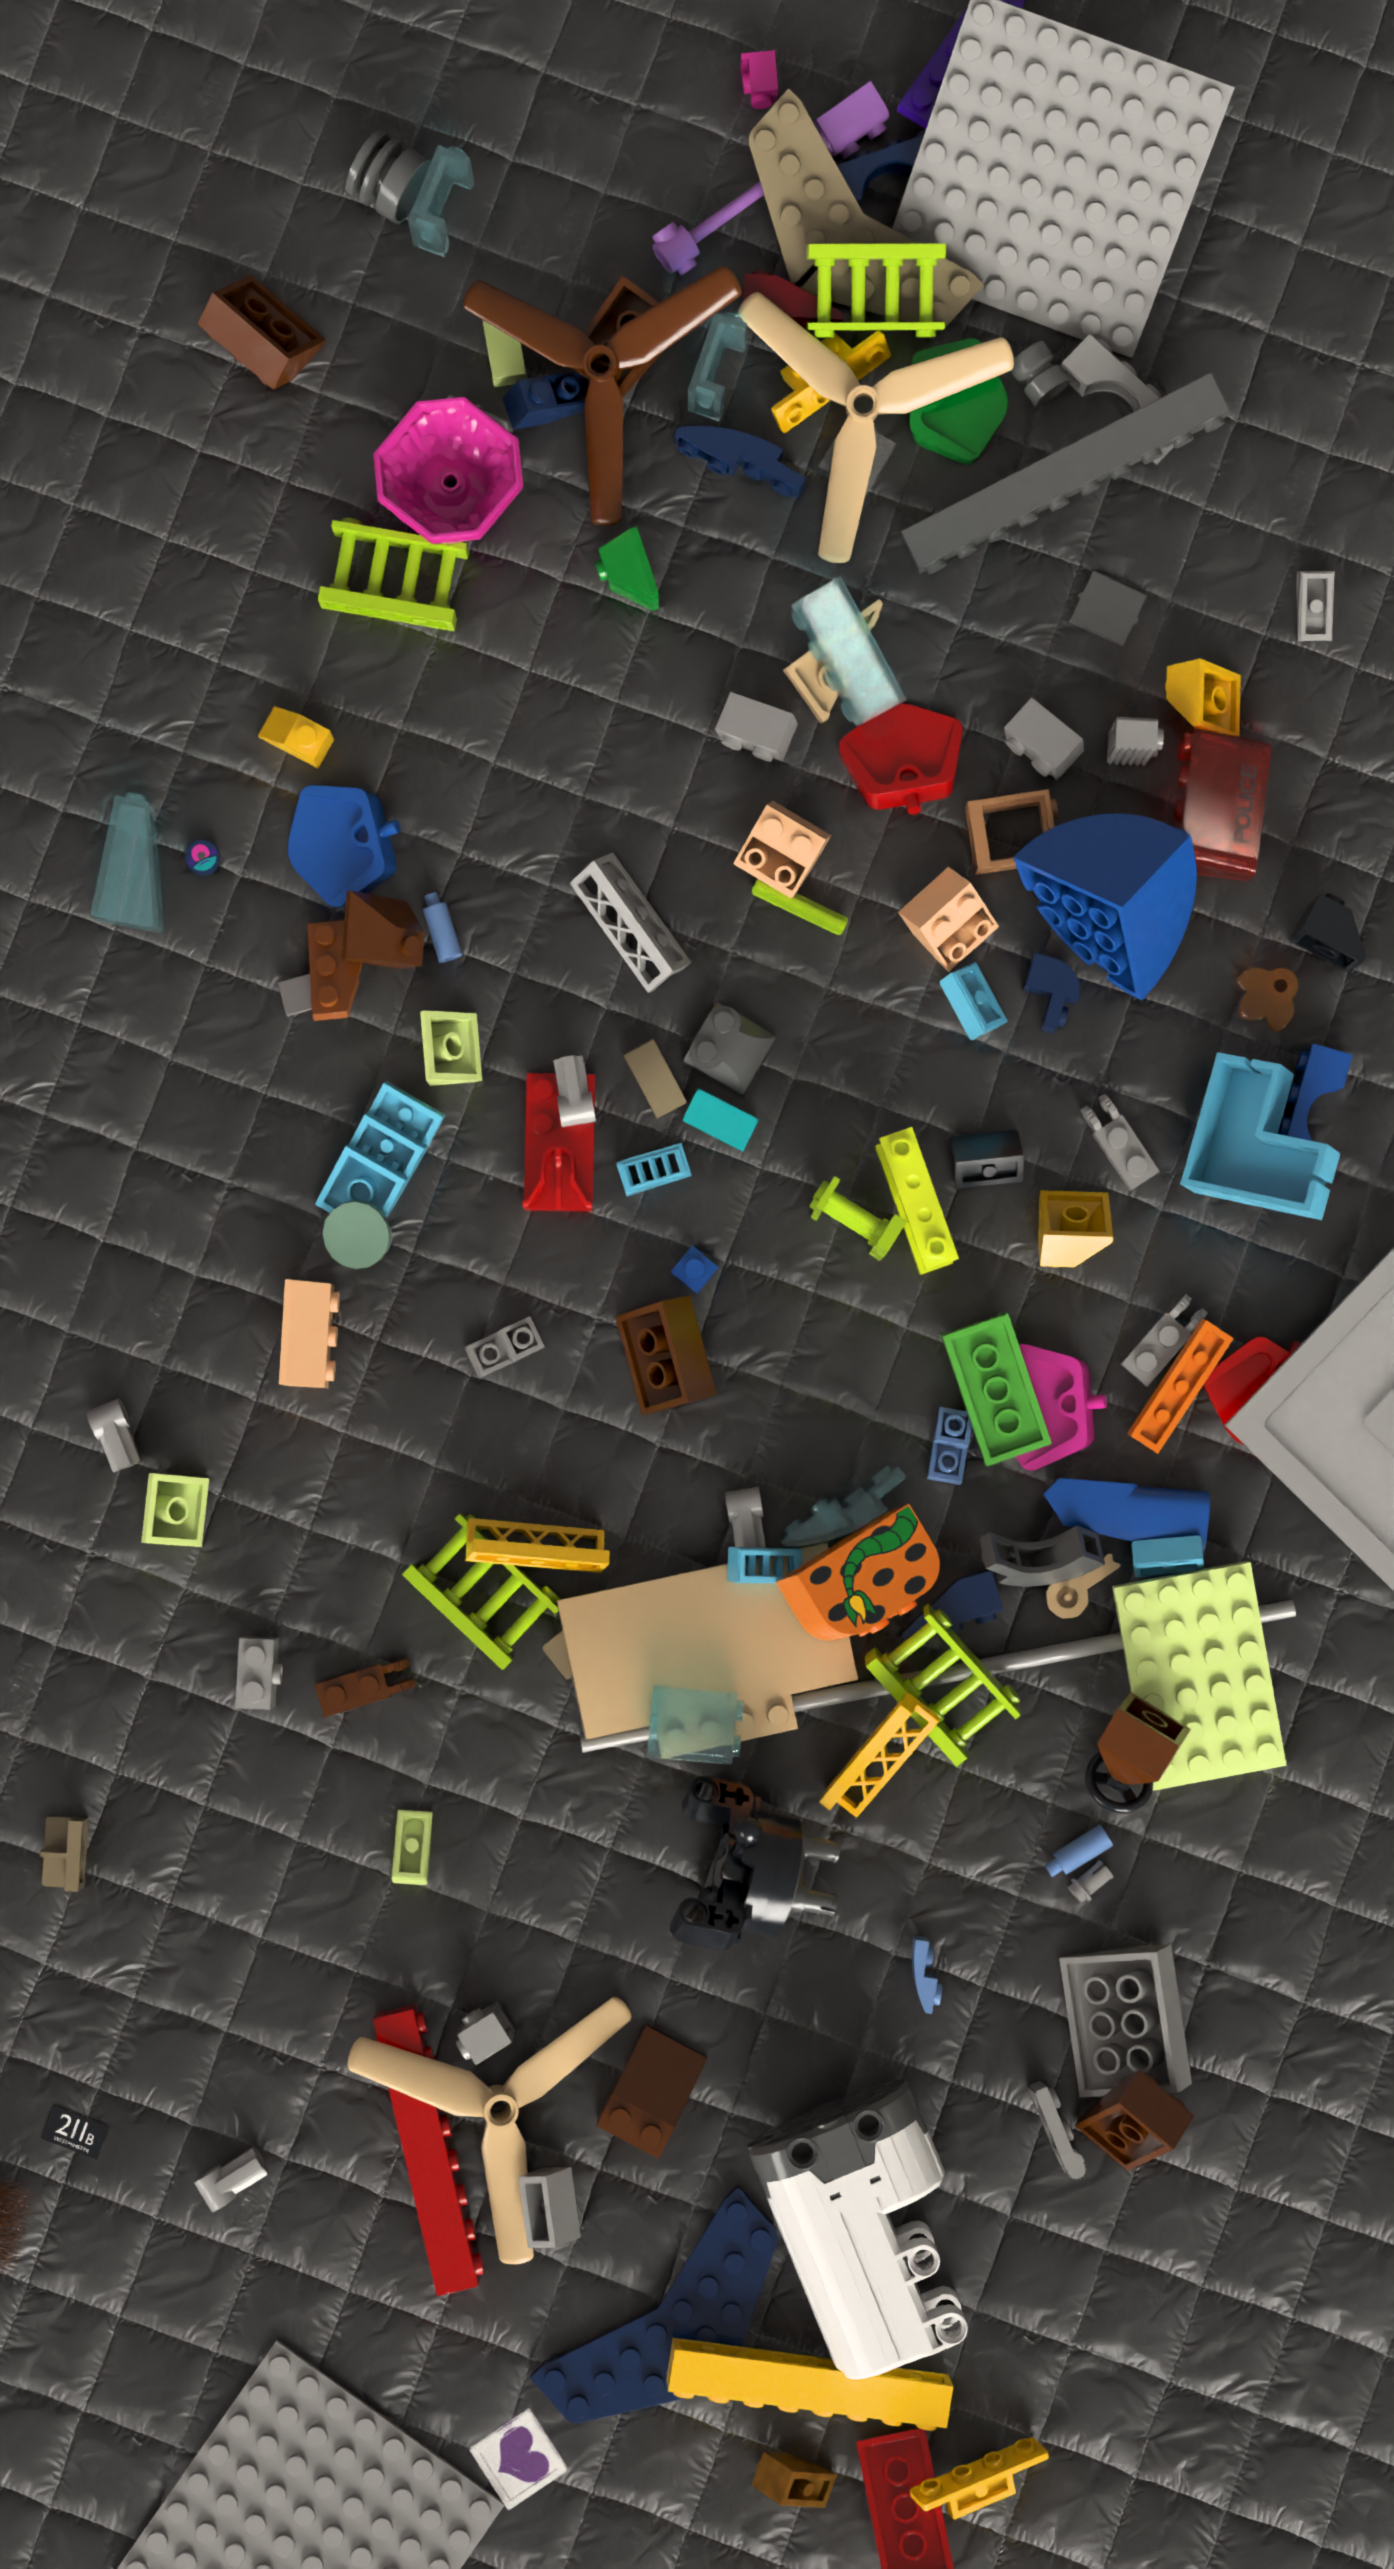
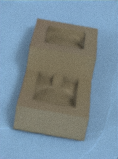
M653 1038L623 1053L656 1118L687 1103Z

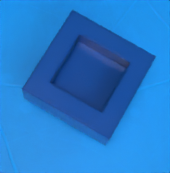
M691 1246L671 1271V1274L698 1294L719 1267L695 1247Z

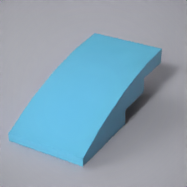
M384 1082L368 1113L363 1116L350 1143L345 1146L315 1205L331 1213L333 1209L344 1202L363 1200L376 1205L388 1218L446 1115L390 1082Z

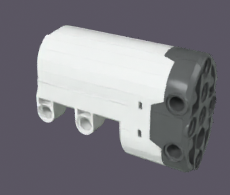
M906 2079L877 2084L846 2097L824 2103L805 2114L768 2130L747 2145L749 2156L833 2363L847 2378L864 2379L873 2377L917 2359L936 2354L964 2340L968 2327L956 2292L950 2287L941 2286L921 2294L916 2283L932 2276L940 2265L939 2254L929 2226L922 2221L916 2220L894 2228L888 2214L932 2192L940 2186L945 2174L912 2089ZM916 2233L924 2234L927 2237L913 2238L909 2240L910 2237ZM932 2253V2258L929 2262H927L926 2264H917L918 2262L925 2260V2258ZM944 2299L951 2300L954 2305L948 2304L936 2307L937 2303ZM957 2320L960 2321L959 2326L955 2330H943L945 2328L952 2326V2324L957 2322Z

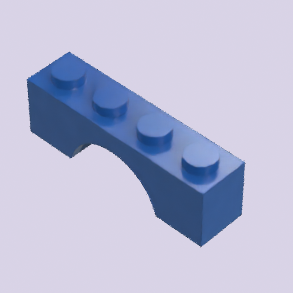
M1311 1044L1306 1048V1051H1300L1295 1070L1300 1071L1297 1084H1291L1286 1102L1291 1104L1288 1117H1282L1278 1134L1312 1141L1307 1128L1309 1109L1320 1095L1337 1092L1344 1088L1352 1054L1317 1044Z

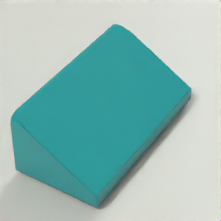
M698 1088L682 1121L743 1152L759 1119Z

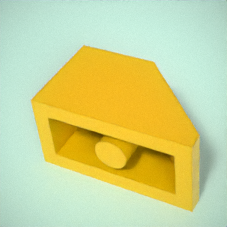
M275 706L258 735L259 738L317 769L320 767L334 741L330 730L298 713Z

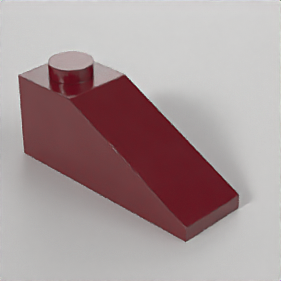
M754 271L752 274H745L743 301L749 295L760 292L804 329H806L807 323H817V297L782 277L774 276L767 271ZM831 306V323H843L844 313ZM742 321V326H748Z

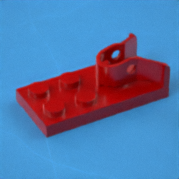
M527 1073L524 1211L593 1212L595 1122L562 1127L557 1101L559 1091L556 1074ZM586 1074L588 1092L591 1091L595 1113V1074Z
M918 2428L856 2441L881 2569H954L941 2505L924 2511L910 2494L911 2488L920 2485L926 2479L935 2478L926 2431Z

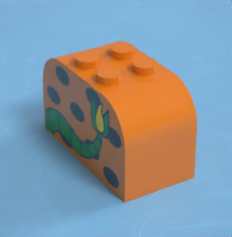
M906 1504L883 1513L776 1581V1584L806 1632L820 1640L835 1641L857 1634L860 1637L870 1632L873 1634L890 1624L888 1619L897 1614L901 1616L917 1606L915 1600L928 1592L935 1584L939 1574L940 1561L933 1542L910 1504Z

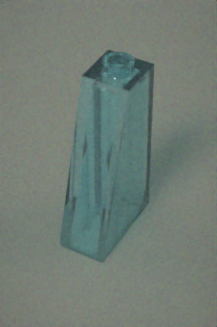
M127 792L125 797L115 795L90 916L98 922L163 934L164 918L154 808L146 801V797L130 792Z

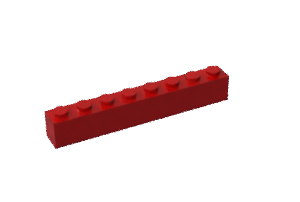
M416 2004L375 2014L372 2020L378 2042L435 2060L432 2046L426 2047L423 2035L428 2033L424 2012L418 2013ZM388 2087L436 2295L441 2296L478 2287L480 2275L485 2273L481 2253L475 2254L472 2240L476 2239V2230L473 2219H466L464 2206L468 2205V2196L464 2183L458 2184L455 2172L460 2170V2162L456 2149L450 2150L447 2138L452 2136L449 2116H442L441 2109Z

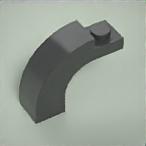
M1077 1525L1058 1536L1038 1542H1017L991 1532L980 1537L982 1560L986 1569L996 1572L998 1583L1025 1587L1050 1585L1083 1576L1105 1565L1099 1535Z

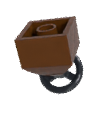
M1130 1692L1115 1712L1097 1744L1100 1752L1094 1755L1087 1765L1085 1783L1089 1794L1100 1806L1112 1812L1129 1813L1141 1808L1151 1797L1153 1782L1160 1780L1191 1729ZM1102 1762L1105 1763L1108 1769L1107 1773L1096 1772ZM1097 1784L1110 1785L1114 1790L1120 1792L1125 1802H1116L1108 1799L1101 1793ZM1133 1784H1143L1142 1791L1138 1797H1136L1131 1789Z

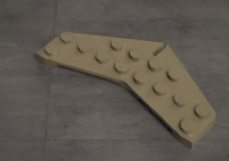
M788 88L752 129L749 135V146L790 282L795 285L814 264V260H806V246L808 244H919L863 213L802 100ZM946 258L937 260V266H933V322H945V327L985 285L973 272ZM835 260V266L831 267V301L851 307L852 267L848 266V260ZM869 260V266L865 267V311L885 316L886 267L882 266V260ZM903 260V266H899V320L906 322H919L920 266H916V260ZM818 269L801 287V289L817 298Z

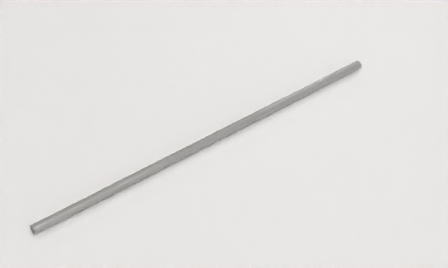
M1292 1599L1258 1606L1261 1623L1296 1616ZM1119 1632L979 1660L991 1674H997L1122 1650L1123 1644L1121 1633ZM964 1662L952 1664L925 1687L965 1680L973 1672ZM923 1670L904 1673L900 1675L905 1680L908 1677L913 1679ZM877 1679L794 1694L791 1697L794 1711L798 1712L890 1693ZM654 1725L588 1740L584 1735H580L583 1753L657 1739Z

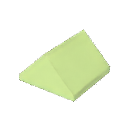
M421 1011L425 1074L428 1084L436 1086L482 1081L477 1013Z
M149 1473L141 1543L202 1547L209 1478Z

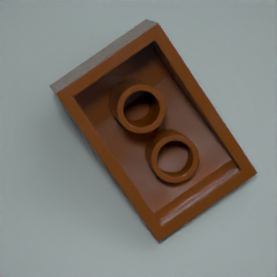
M622 275L584 333L595 345L606 346L623 324L660 302ZM661 354L646 364L622 370V374L617 380L622 398ZM608 357L599 359L595 366L596 373L606 372L610 367V359ZM574 369L590 381V377L584 370Z
M646 2024L597 2118L596 2126L659 2159L704 2067L707 2056Z
M1139 2070L1120 2081L1079 2118L1074 2126L1129 2171L1174 2150L1194 2115L1186 2110L1181 2100L1170 2096L1160 2088L1155 2078Z

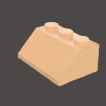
M285 1279L279 1384L295 1387L328 1388L329 1381L335 1380L336 1362L330 1360L331 1347L337 1346L338 1328L337 1326H332L333 1312H339L340 1293L334 1292V1285Z

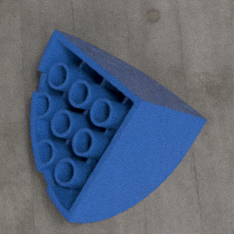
M1112 813L1075 819L1060 824L1039 835L1013 857L1024 887L1027 891L1033 889L1040 901L1036 906L1056 934L1086 964L1091 966L1095 962L1109 973L1106 978L1108 981L1128 994L1143 1000L1154 988L1171 963L1182 941L1191 916L1197 882L1196 859L1191 834H1188L1181 828L1172 827L1152 818L1133 814Z

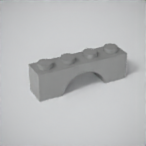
M1091 334L1061 364V367L1071 380L1069 385L1082 397L1093 392H1112L1124 398L1134 412L1162 398L1154 386L1150 384L1145 385L1136 377L1137 373L1130 364L1125 361L1120 362L1113 356L1111 348L1105 341L1099 338L1096 340ZM1174 445L1161 450L1163 455L1153 462L1157 465Z

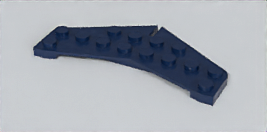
M737 2185L724 2197L712 2221L662 2302L655 2309L562 2356L559 2354L543 2362L531 2373L530 2379L568 2421L575 2424L686 2399L675 2396L673 2392H668L666 2377L672 2339L680 2338L743 2346L778 2242L776 2227L743 2189Z

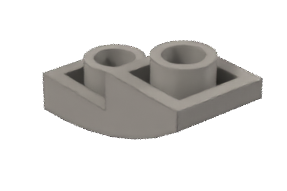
M529 1316L466 1346L465 1350L480 1379L543 1349L545 1346Z

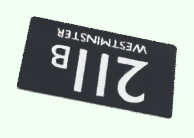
M53 2106L41 2138L97 2160L108 2134L109 2126Z

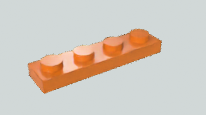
M1202 1318L1127 1434L1158 1454L1234 1338Z

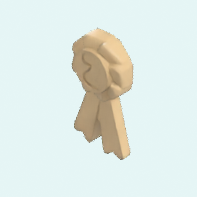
M1110 1553L1104 1557L1105 1565L1068 1581L1050 1584L1045 1593L1048 1609L1063 1619L1078 1617L1089 1602L1087 1589L1117 1570L1121 1565L1113 1562V1556Z

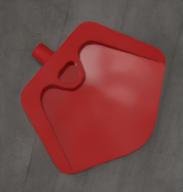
M891 704L875 712L845 735L839 743V755L870 808L882 810L906 805L908 813L915 815L921 811L920 803L944 799L952 793L962 740V724L956 718L910 704Z
M1256 1337L1244 1343L1220 1361L1204 1383L1203 1389L1225 1430L1238 1443L1243 1444L1225 1426L1226 1422L1300 1346V1342L1293 1341L1289 1350L1286 1351L1267 1338Z

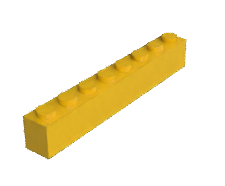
M680 2338L672 2339L666 2377L668 2392H673L675 2396L689 2399L693 2398L694 2395L706 2396L709 2400L717 2403H727L729 2400L743 2401V2404L754 2408H760L767 2404L777 2406L780 2410L786 2412H797L798 2409L812 2410L814 2414L822 2417H831L835 2413L847 2415L849 2419L860 2422L867 2421L868 2418L880 2419L883 2423L891 2426H900L903 2422L916 2424L918 2428L928 2431L936 2430L937 2427L947 2428L953 2392V2384L949 2375L943 2373L897 2367L873 2377L850 2379L834 2365L833 2360L830 2358Z

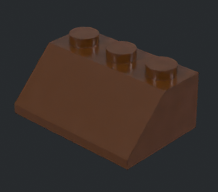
M252 275L213 292L198 322V325L214 341L219 342L238 362L244 364L259 377L262 383L273 390L292 381L326 342L325 338Z
M690 1295L660 1301L615 1316L642 1416L717 1395Z

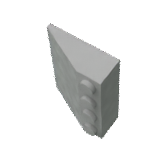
M1171 1944L1135 1946L1059 1958L1079 2097L1105 2096L1125 2077L1139 2070L1155 2078L1158 2086L1168 2094L1179 2093L1192 2084Z

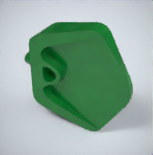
M968 338L923 349L914 354L912 365L981 344V342L975 338ZM996 376L911 411L909 424L914 442L922 448L962 464L970 465L975 463L997 431L1007 412V393L1000 377Z

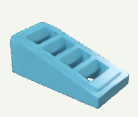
M681 1143L616 1162L627 1197L692 1176ZM673 1153L680 1170L677 1173H673L668 1155ZM655 1159H662L666 1176L660 1177ZM642 1163H649L653 1180L647 1181ZM633 1166L636 1167L640 1183L634 1185L629 1168Z
M729 1547L727 1580L734 1583H776V1581L784 1577L783 1556H788L789 1574L802 1565V1549ZM756 1555H760L759 1575H755ZM770 1556H774L773 1575H770Z

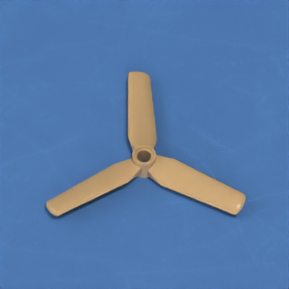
M760 292L749 295L738 309V317L819 395L846 407L848 417L834 443L818 551L821 559L832 563H845L851 558L877 447L873 421L877 418L878 414H906L1011 371L1014 366V357L1010 344L1004 337H1000L894 370L873 387L860 385L851 368L844 360ZM860 397L870 399L873 405L872 410L865 414L857 412L853 405L856 399Z
M612 1997L521 2064L504 2085L488 2086L471 2071L365 2037H359L353 2044L348 2057V2069L453 2115L485 2118L486 2123L481 2150L498 2255L503 2263L521 2264L533 2259L534 2254L533 2248H528L518 2178L528 2173L526 2143L515 2123L519 2113L518 2108L546 2094L631 2020V2012L623 2000L618 1997ZM495 2102H507L506 2108L502 2112L493 2113L490 2111Z

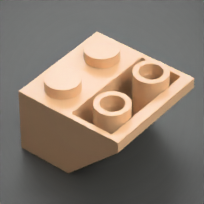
M772 801L764 808L733 864L792 899L812 870L831 835Z
M947 867L898 912L912 934L948 972L999 927L971 882L950 867Z

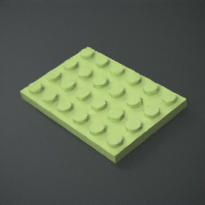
M1237 1562L1112 1586L1131 1692L1191 1729L1160 1780L1153 1782V1791L1287 1766L1251 1562Z

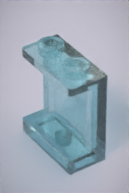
M438 145L409 215L408 223L414 246L445 258L450 244L445 219L440 218L441 212L452 186L457 184L472 190L474 178L470 158L463 150L453 146H449L447 149Z
M728 312L723 315L719 313L714 314L688 387V411L719 422L724 412L725 387L713 383L723 351L725 348L744 352L747 344V323L743 322V319L738 315Z
M653 1684L647 1757L732 1765V1756L739 1757L741 1736L734 1735L735 1722H742L744 1700H737L738 1693L732 1691L687 1689Z

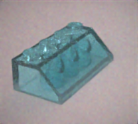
M841 576L791 605L794 610L791 613L796 626L801 631L805 630L811 642L808 643L809 650L815 660H821L827 671L824 673L826 682L832 691L835 692L837 690L843 701L841 709L849 722L854 721L855 725L858 726L907 700Z

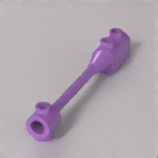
M869 81L814 120L813 123L832 157L835 158L840 154L844 160L860 148L857 144L858 140L865 135L872 140L887 129L884 122L889 119V112L876 88ZM761 182L756 183L689 232L682 225L677 227L673 221L653 235L652 239L655 242L652 245L653 251L665 270L670 274L678 271L680 276L696 266L697 263L694 258L699 255L696 243L764 196Z

